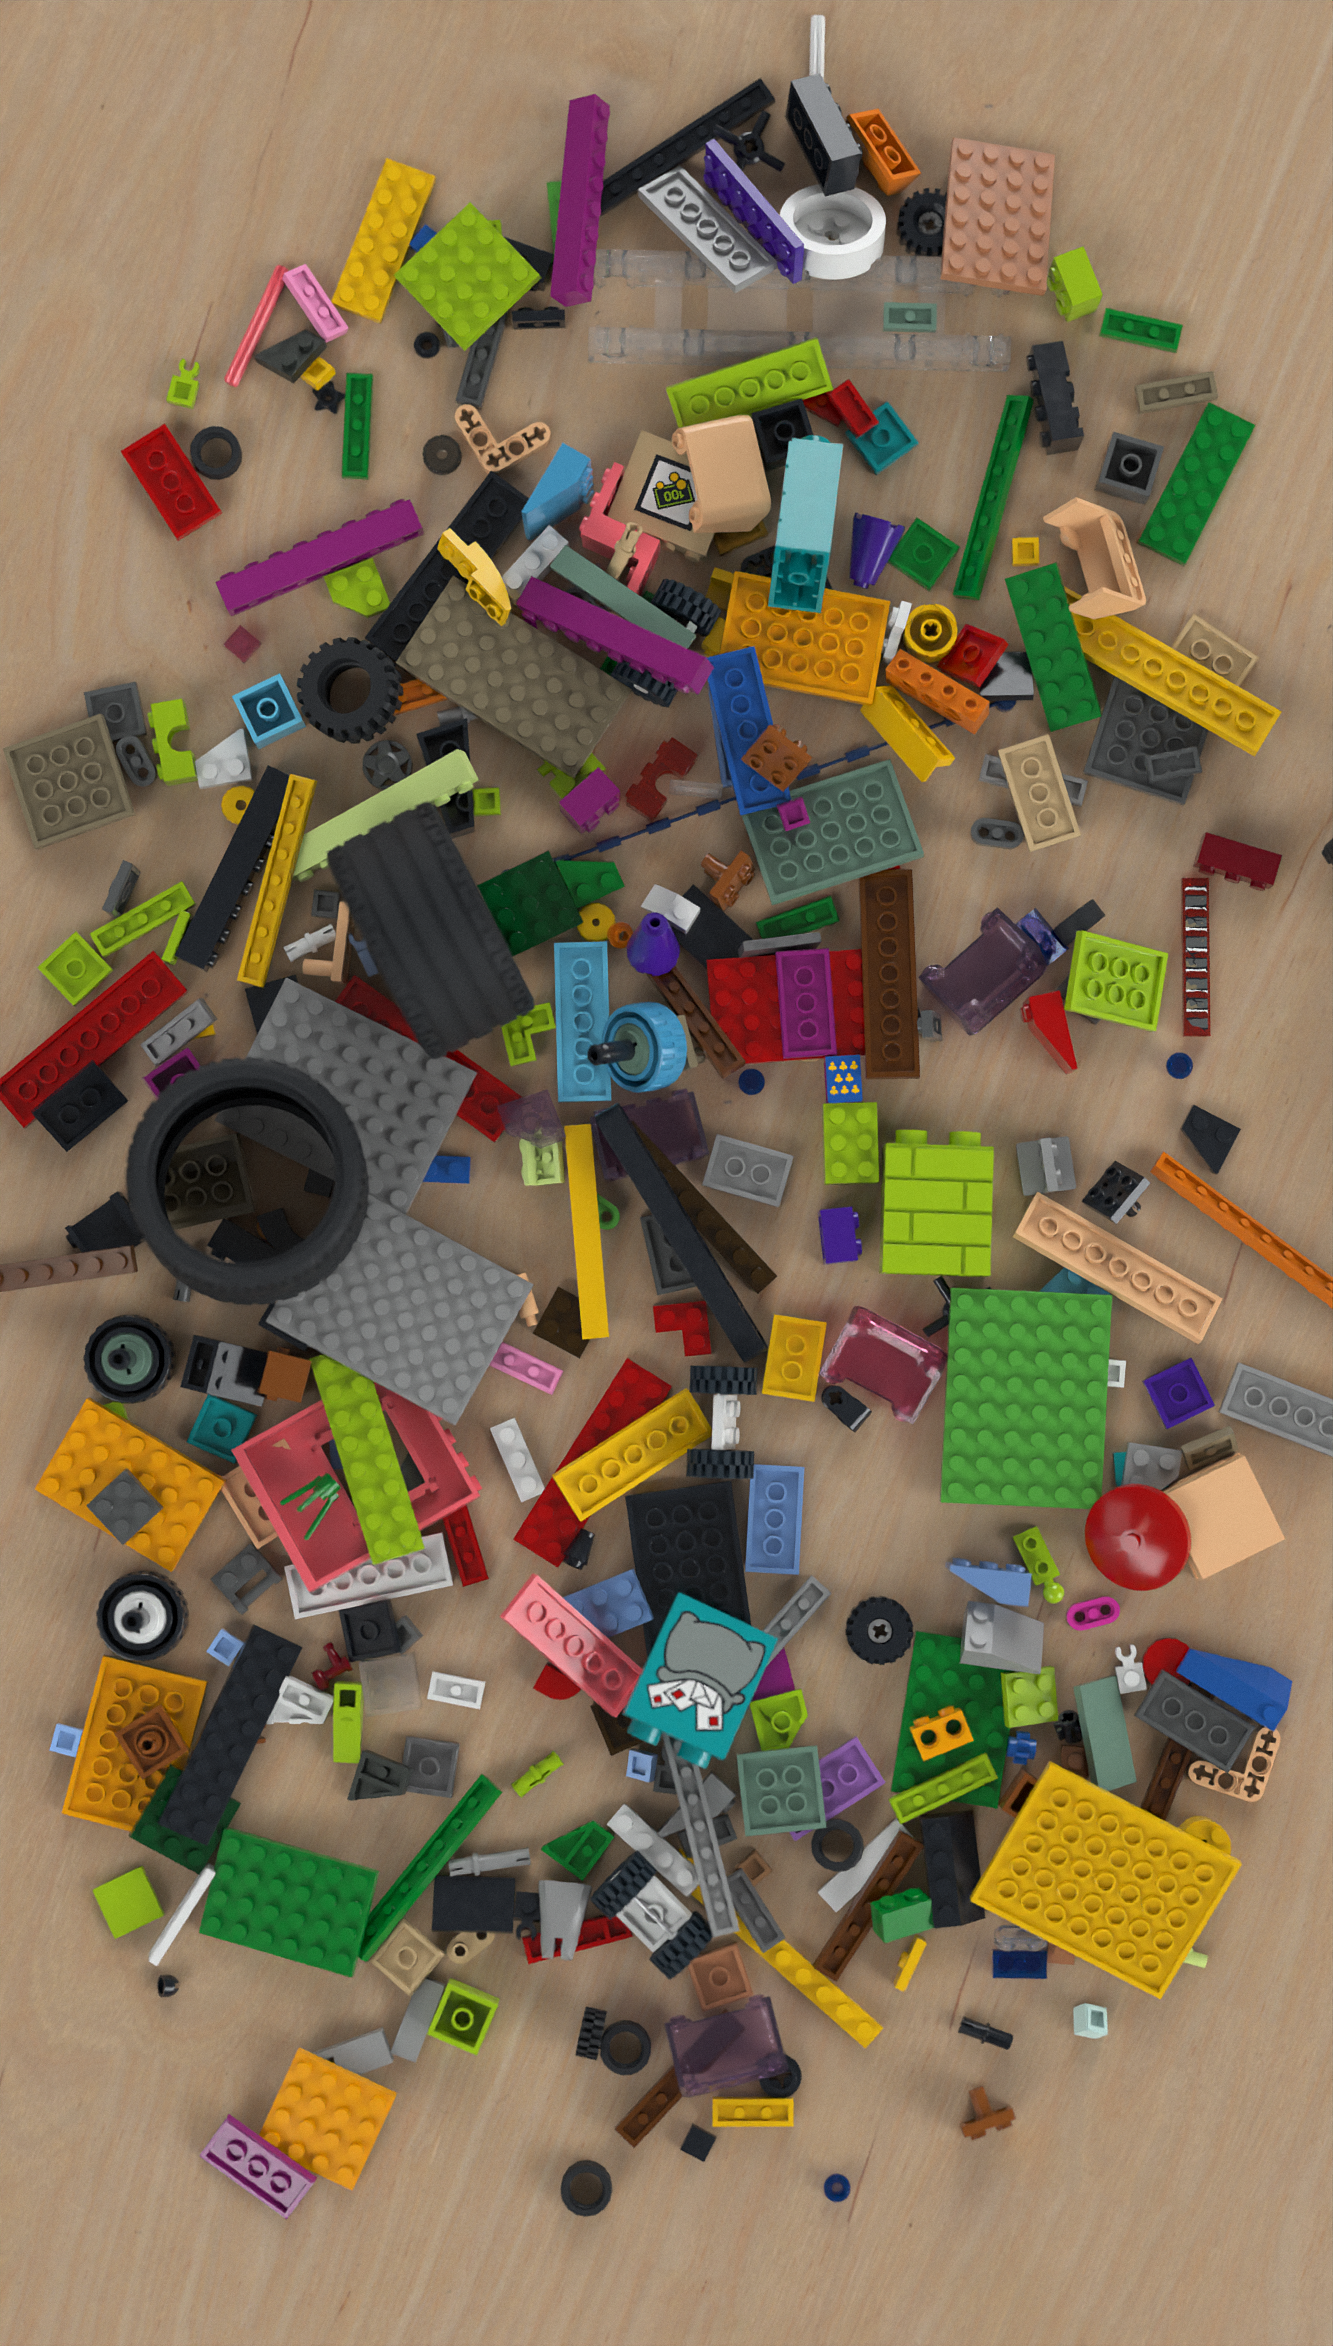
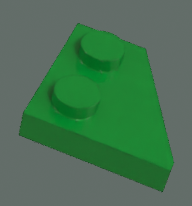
M591 1820L542 1846L541 1851L583 1881L615 1835L596 1821Z

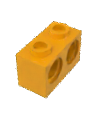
M949 1706L938 1711L939 1716L931 1719L928 1716H924L913 1721L914 1726L909 1728L923 1761L974 1741L960 1708L954 1709V1706ZM953 1719L958 1720L960 1723L959 1730L956 1733H948L946 1731L947 1722ZM923 1731H934L935 1738L931 1743H923L921 1741Z

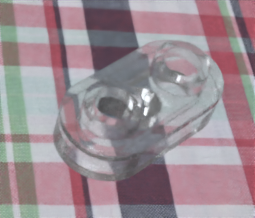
M1001 1925L994 1931V1944L1003 1951H1039L1048 1945L1047 1940L1018 1925Z

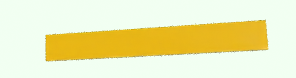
M294 774L289 776L237 977L238 981L259 987L265 986L318 782L316 780Z
M591 1124L564 1126L582 1339L609 1337Z

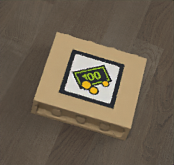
M641 430L607 517L625 525L629 522L637 523L638 527H642L643 533L660 540L661 549L670 553H674V551L681 552L686 559L693 562H699V560L706 561L707 551L715 532L694 533L693 525L689 520V510L697 501V495L687 454H678L673 448L671 441Z

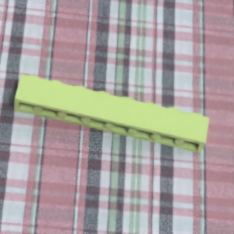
M457 749L304 834L292 880L303 882L312 878L314 871L320 868L323 870L329 868L327 863V852L337 845L343 846L344 841L360 833L362 835L368 833V829L384 821L388 823L394 820L393 817L409 808L412 811L416 808L415 805L426 801L438 807L451 800L449 796L457 792L462 794L474 787L473 783L479 779L466 753Z

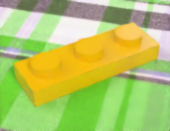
M712 2097V2127H794V2098Z

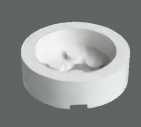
M818 184L797 191L782 206L780 216L804 243L803 269L809 271V276L821 279L850 278L868 271L871 264L876 259L879 260L884 249L886 216L880 203L867 192L854 187L853 190L825 197ZM829 235H831V238H832V239H836V240L830 241V240L828 239Z

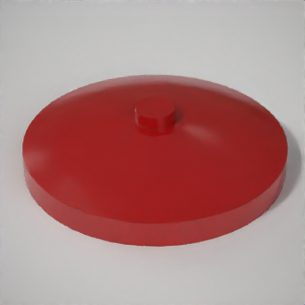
M1125 1484L1109 1490L1092 1506L1085 1524V1542L1091 1560L1107 1579L1126 1589L1149 1591L1168 1584L1182 1571L1191 1551V1532L1183 1511L1167 1494L1148 1485Z

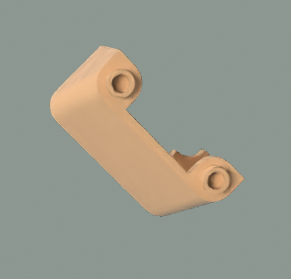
M736 415L678 428L672 434L673 448L678 454H687L695 486L697 501L689 510V520L693 525L694 533L751 531L768 515L771 508V498L754 424L749 415Z

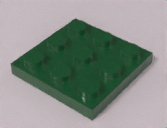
M549 850L477 885L512 957L584 922Z
M170 1764L129 1833V1837L200 1875L222 1838L224 1828L229 1826L241 1803L232 1797L230 1798L207 1846L159 1825L157 1821L182 1772L181 1769Z

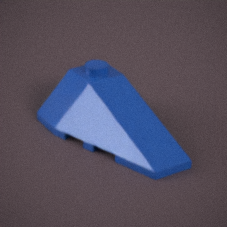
M1189 1648L1176 1670L1180 1675L1273 1732L1288 1709L1292 1681L1271 1667Z

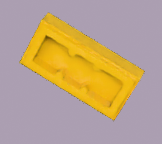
M915 1934L908 1951L901 1953L897 1966L900 1968L893 1984L895 1988L903 1992L906 1990L927 1945L925 1938L918 1934Z

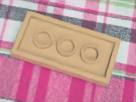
M1049 734L998 750L997 753L1029 853L1081 836Z

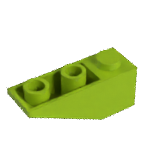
M337 1681L335 1683L333 1762L359 1763L362 1744L365 1682Z

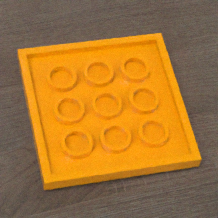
M299 2047L259 2136L303 2168L353 2191L397 2093Z

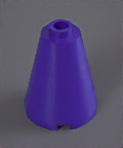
M855 512L852 526L849 578L854 580L853 585L868 589L869 584H876L904 533V526L899 524L898 526L893 525L890 521L865 514L860 515Z
M656 912L647 914L627 944V958L631 966L639 973L660 976L668 973L676 965L679 958V943L666 917Z

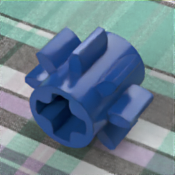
M1016 1731V1737H1008L1006 1755L1013 1757L1012 1762L1014 1764L1027 1765V1759L1034 1760L1036 1739H1030L1029 1732Z

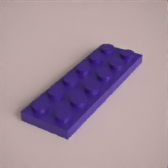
M715 139L707 142L704 156L705 174L703 175L706 186L714 190L722 205L727 206L731 210L735 220L739 224L742 223L748 233L777 261L780 273L784 277L786 276L792 284L801 281L804 243Z

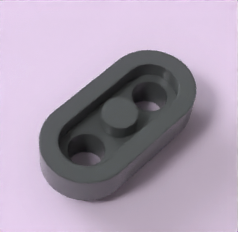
M126 736L120 739L116 745V754L131 781L137 786L142 787L153 783L157 776V769L141 740L135 736ZM128 744H132L135 747L133 754L127 752L126 747ZM141 768L148 770L147 777L140 775L139 770Z
M980 818L973 823L970 830L972 840L981 846L1010 850L1017 848L1024 838L1022 827L1011 821ZM979 829H986L988 836H980ZM1005 833H1013L1014 840L1008 841L1005 838Z

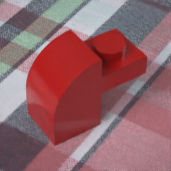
M546 1663L533 1686V1689L556 1700L571 1698L581 1690L563 1672L549 1663Z

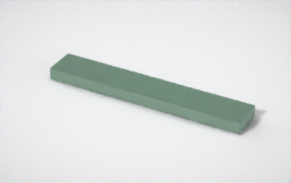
M567 545L562 548L550 565L553 571L621 618L687 649L696 638V634Z

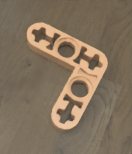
M464 404L455 412V421L458 428L488 474L490 471L497 475L503 473L545 448L551 440L549 427L542 422H535L497 444L474 406ZM465 412L468 415L473 414L471 419L475 428L472 430L466 420L461 422L463 419L462 414ZM535 430H538L540 433L545 432L543 434L544 440L540 441L538 438L530 441L532 447L528 448L527 441L523 438L524 436H527L529 441L535 436ZM483 433L488 437V441L484 446H476L473 443V438L476 434ZM519 442L524 446V450L520 455H513L509 452V447L512 443ZM505 449L509 461L506 462L505 457L498 461V467L488 466L490 463L489 458L492 456L494 459L502 457L501 450Z
M1260 1726L1256 1730L1242 1773L1230 1769L1228 1773L1232 1776V1784L1227 1788H1222L1218 1784L1219 1776L1226 1772L1203 1759L1192 1760L1187 1766V1775L1192 1782L1248 1802L1258 1801L1264 1793L1281 1739L1277 1729L1274 1732H1270L1274 1740L1273 1742H1267L1265 1749L1270 1751V1754L1267 1755L1262 1751H1256V1748L1259 1746L1263 1749L1264 1740L1261 1739V1735L1267 1734L1271 1730L1264 1726ZM1257 1756H1263L1266 1760V1766L1261 1771H1256L1252 1767V1761ZM1200 1764L1203 1765V1769L1206 1772L1213 1774L1212 1784L1208 1783L1210 1778L1204 1775H1200L1199 1779H1196L1193 1769L1199 1768ZM1248 1772L1256 1776H1262L1261 1781L1255 1778L1254 1787L1257 1788V1792L1251 1793L1250 1796H1247L1248 1792L1244 1790L1245 1785L1250 1786L1253 1779L1251 1776H1248Z

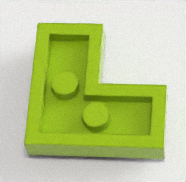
M550 1002L534 1006V1009L526 1015L522 1016L520 1014L516 1020L501 1027L511 1067L537 1061L531 1035L556 1029Z

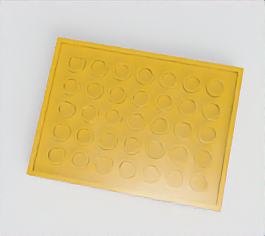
M1049 1761L970 1895V1901L1161 2000L1242 1864L1240 1860Z

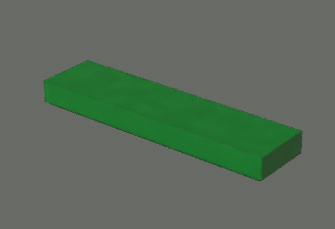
M346 373L342 479L369 480L373 374Z

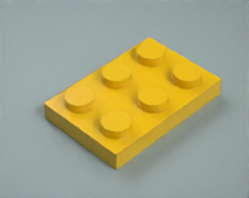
M773 1315L761 1394L815 1402L826 1322Z

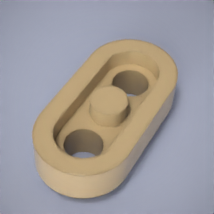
M460 1932L449 1941L447 1955L456 1964L467 1963L493 1942L496 1933H487L485 1938H479L477 1933ZM462 1946L465 1948V1953L459 1955L456 1953L455 1948Z

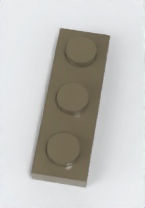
M1213 371L1136 385L1134 388L1139 414L1217 400L1218 398Z

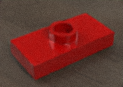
M847 379L826 395L856 439L879 423L850 379Z

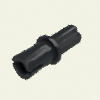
M963 2016L958 2033L981 2040V2044L986 2042L1009 2050L1013 2042L1012 2034L990 2027V2023L985 2025Z

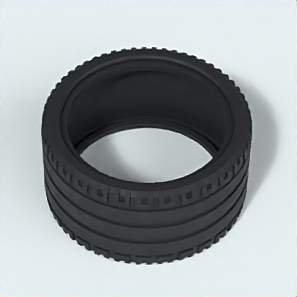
M429 801L415 805L416 808L412 811L409 808L394 816V820L388 823L384 821L368 829L369 832L364 835L360 833L344 841L343 846H335L327 852V863L354 922L404 1018L424 1052L435 1060L446 1056L448 1051L453 1052L469 1044L468 1041L473 1038L477 1040L492 1032V1028L498 1025L502 1027L516 1020L520 1014L522 1016L526 1015L534 1009V999L436 807Z
M239 1057L221 1059L222 1062L220 1063L213 1061L204 1066H199V1070L194 1072L190 1070L185 1075L176 1079L177 1082L173 1085L170 1083L167 1088L157 1095L158 1099L152 1101L143 1113L144 1118L137 1124L132 1136L133 1142L129 1145L127 1155L126 1188L130 1210L140 1234L159 1262L176 1279L192 1290L218 1301L232 1302L238 1305H264L276 1303L278 1300L285 1301L298 1296L303 1291H309L320 1284L322 1279L329 1277L338 1268L340 1262L345 1260L360 1234L367 1212L369 1195L367 1166L361 1141L353 1121L339 1100L316 1079H312L309 1074L298 1068H290L288 1064L271 1059L268 1062L264 1058L246 1057V1060H240ZM248 1105H261L281 1109L299 1117L313 1127L327 1143L334 1156L336 1167L334 1192L327 1212L320 1224L295 1248L264 1261L250 1263L229 1262L213 1258L193 1248L172 1228L165 1202V1183L168 1168L180 1143L198 1124L221 1111Z

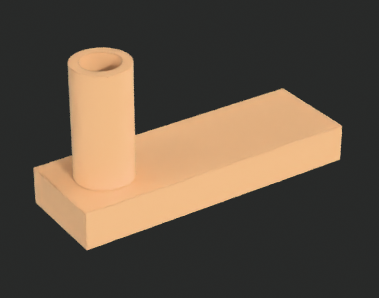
M345 902L339 903L333 961L304 959L303 974L331 977V981L336 984H348L352 944L349 941L348 935L350 933L354 935L355 922Z

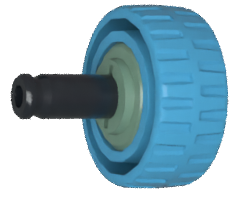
M657 1002L629 1004L618 1008L610 1015L603 1029L601 1043L591 1045L588 1049L587 1057L594 1066L605 1065L612 1079L623 1089L634 1093L655 1091L670 1086L681 1075L687 1057L686 1037L679 1019L668 1007Z

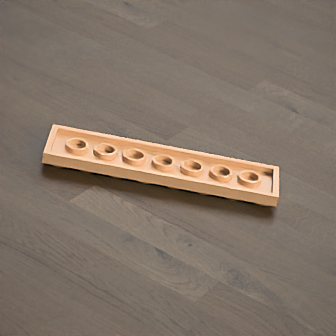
M1039 1192L1034 1195L1012 1236L1197 1344L1203 1340L1223 1299Z

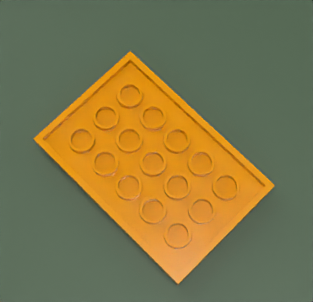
M738 571L734 572L719 655L755 646L764 686L867 706L872 705L891 601L825 588L821 613L768 607L771 578Z
M88 1397L36 1485L35 1490L116 1538L86 1505L128 1468L164 1508L125 1544L172 1572L222 1489L226 1479Z
M103 1655L61 1814L131 1831L169 1765L172 1764L183 1770L190 1754L208 1681ZM162 1704L190 1750L142 1780L114 1733Z

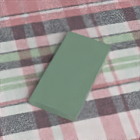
M1117 1675L1073 1686L1091 1783L1106 1791H1110L1137 1782Z

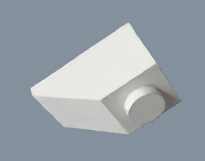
M654 884L641 905L643 909L650 913L656 912L664 915L669 925L684 934H687L700 913V907L679 894Z

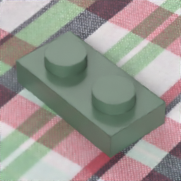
M884 302L883 331L936 333V303Z

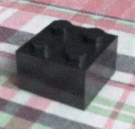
M802 398L751 413L766 472L786 466L788 445L792 438L802 439L805 436L813 435Z

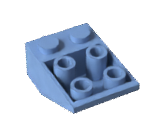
M953 1558L952 1563L946 1562L945 1567L999 1603L1028 1607L1031 1574L1025 1571V1567H1022V1565L1006 1564V1568H998V1564H995V1562L979 1561L978 1566L971 1565V1561L961 1558Z

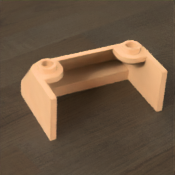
M1076 497L1043 517L1044 522L1060 528V539L1066 547L1077 550L1089 591L1079 601L1068 606L1070 612L1091 619H1098L1133 611L1145 605L1146 597L1125 525L1116 512Z

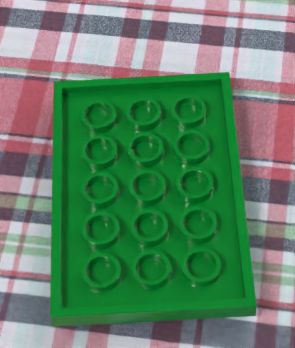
M915 1630L890 1790L891 1792L901 1793L986 1753L998 1778L951 1801L997 1809L1010 1728L1005 1726L1001 1673L1012 1670L960 1663L962 1638ZM949 1706H954V1709L960 1708L974 1741L923 1761L909 1728L914 1726L913 1721L924 1716H928L929 1719L939 1716L938 1711ZM955 1719L948 1721L946 1724V1731L948 1733H956L960 1728L959 1721ZM925 1730L921 1734V1741L923 1743H931L935 1738V1733L932 1730Z
M224 1828L214 1867L216 1874L211 1880L199 1933L352 1978L355 1974L380 1871L233 1828Z

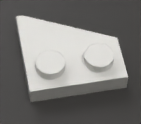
M290 1675L289 1677L286 1676L279 1690L280 1696L269 1716L267 1724H273L274 1722L323 1724L334 1703V1696Z

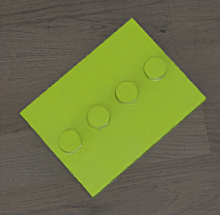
M1083 930L1076 931L1064 1010L1149 1032L1156 1031L1168 953Z

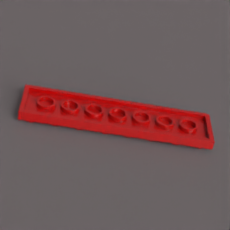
M153 950L0 1078L1 1102L22 1127L26 1129L36 1120L31 1110L92 1060L100 1067L189 991Z
M356 975L352 977L335 1000L336 1003L419 1044L400 1008ZM459 1050L448 1051L444 1057L477 1073L456 1115L496 1143L526 1102V1099Z
M627 1358L555 1473L659 1406L672 1386ZM552 1477L513 1540L558 1568L565 1557L563 1553L580 1532L581 1528H584L590 1516L581 1522L578 1520Z

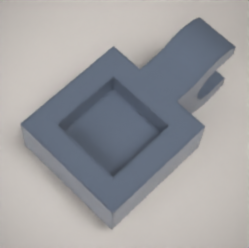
M352 933L348 935L349 941L355 947L368 976L377 974V965L364 939L357 941Z

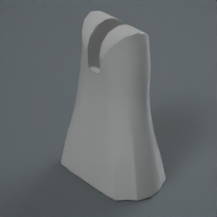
M540 1880L538 1881L542 1958L553 1959L557 1945L555 1944L556 1938H562L561 1960L572 1961L585 1911L591 1896L592 1886Z

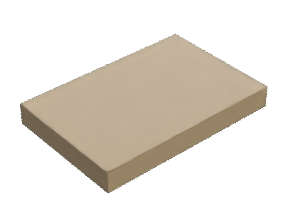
M1196 614L1192 615L1171 646L1174 650L1240 687L1259 659L1257 655Z

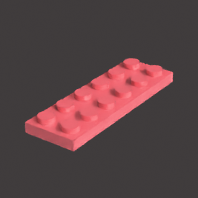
M532 1574L500 1617L611 1716L617 1717L627 1704L642 1668L538 1575Z

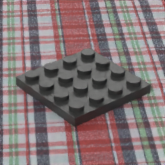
M1114 676L1083 774L1184 806L1194 775L1149 784L1144 757L1197 746L1200 758L1209 730Z

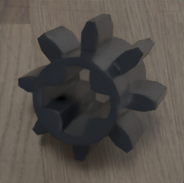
M1073 1710L1062 1712L1058 1717L1059 1722L1053 1723L1059 1741L1065 1739L1069 1744L1080 1742L1083 1737L1079 1715Z

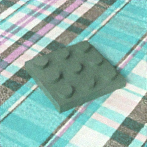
M817 1745L736 1754L745 1837L826 1828Z

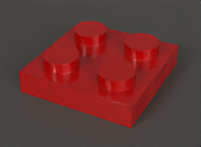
M966 623L958 634L953 648L941 659L937 667L943 673L980 688L1009 644L1001 637Z

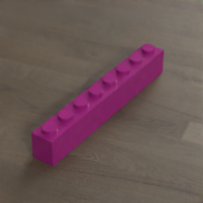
M596 94L569 100L550 297L565 307L591 302L592 290L594 288L593 278L599 236L598 226L601 214L603 174L606 163L608 121L610 117V105Z
M404 499L394 501L388 509L381 512L379 509L367 513L365 515L366 518L357 522L356 520L347 521L341 525V529L334 532L331 530L324 531L317 535V539L307 542L305 540L293 545L292 550L284 553L283 551L275 552L266 561L261 563L258 561L251 562L244 567L245 570L238 573L228 572L222 575L220 580L215 583L230 616L237 615L319 580L326 575L340 571L424 535L422 525L411 500L404 501Z
M532 576L516 602V605L523 611L521 615L534 623L536 620L544 622L543 626L556 633L559 629L565 632L564 635L570 640L577 643L579 640H582L593 651L600 653L603 650L608 653L611 659L622 663L623 660L630 663L629 666L640 673H644L646 670L652 673L651 676L661 683L665 684L666 681L673 683L674 688L682 693L688 694L690 691L699 695L714 668L706 657Z

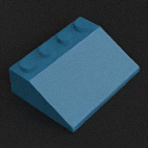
M565 443L561 444L522 510L525 536L529 541L538 537L549 525L554 527L580 510L583 503L587 505L594 495L595 491L592 490L594 483L592 481L593 469L591 468V459Z

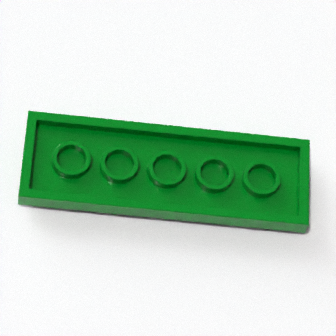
M1208 402L1137 543L1185 566L1256 425Z
M1057 562L1005 578L1050 732L1102 717L1072 612L1069 611L1068 606L1070 605Z

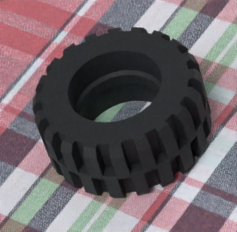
M340 637L333 639L332 645H329L327 642L320 645L321 651L318 653L313 651L308 656L311 659L308 665L303 663L300 669L304 673L303 678L297 679V687L301 689V692L297 693V699L303 705L301 707L303 715L309 719V723L328 737L342 743L348 741L351 744H358L361 741L360 739L368 742L374 739V733L383 734L387 730L384 726L388 722L393 724L397 718L393 714L395 710H400L402 702L398 700L399 696H403V687L399 684L402 678L400 672L395 669L396 665L370 642L360 641L355 637H348L347 641ZM348 669H364L369 674L371 681L367 700L360 708L353 712L345 714L336 712L330 702V691L333 682L341 673Z

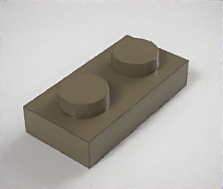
M1227 1426L1181 1446L1185 1464L1190 1471L1237 1451L1238 1446L1232 1428Z

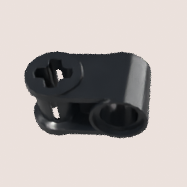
M828 1386L821 1394L823 1405L855 1433L872 1413L867 1406L840 1386ZM830 1392H839V1403H829L831 1400Z

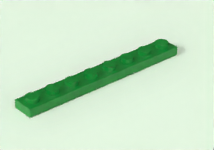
M1007 395L952 594L957 599L980 600L1034 399L1030 396Z
M481 1774L370 1912L359 1953L361 1960L367 1962L503 1793L487 1776Z

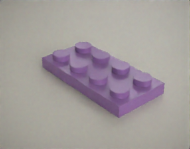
M856 1736L819 1759L825 1820L831 1819L886 1783ZM813 1829L789 1833L794 1841H796Z

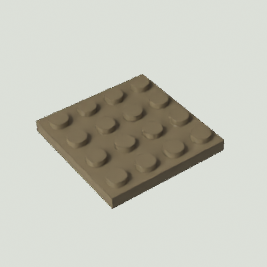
M98 714L3 748L35 849L38 850L135 815L104 715Z

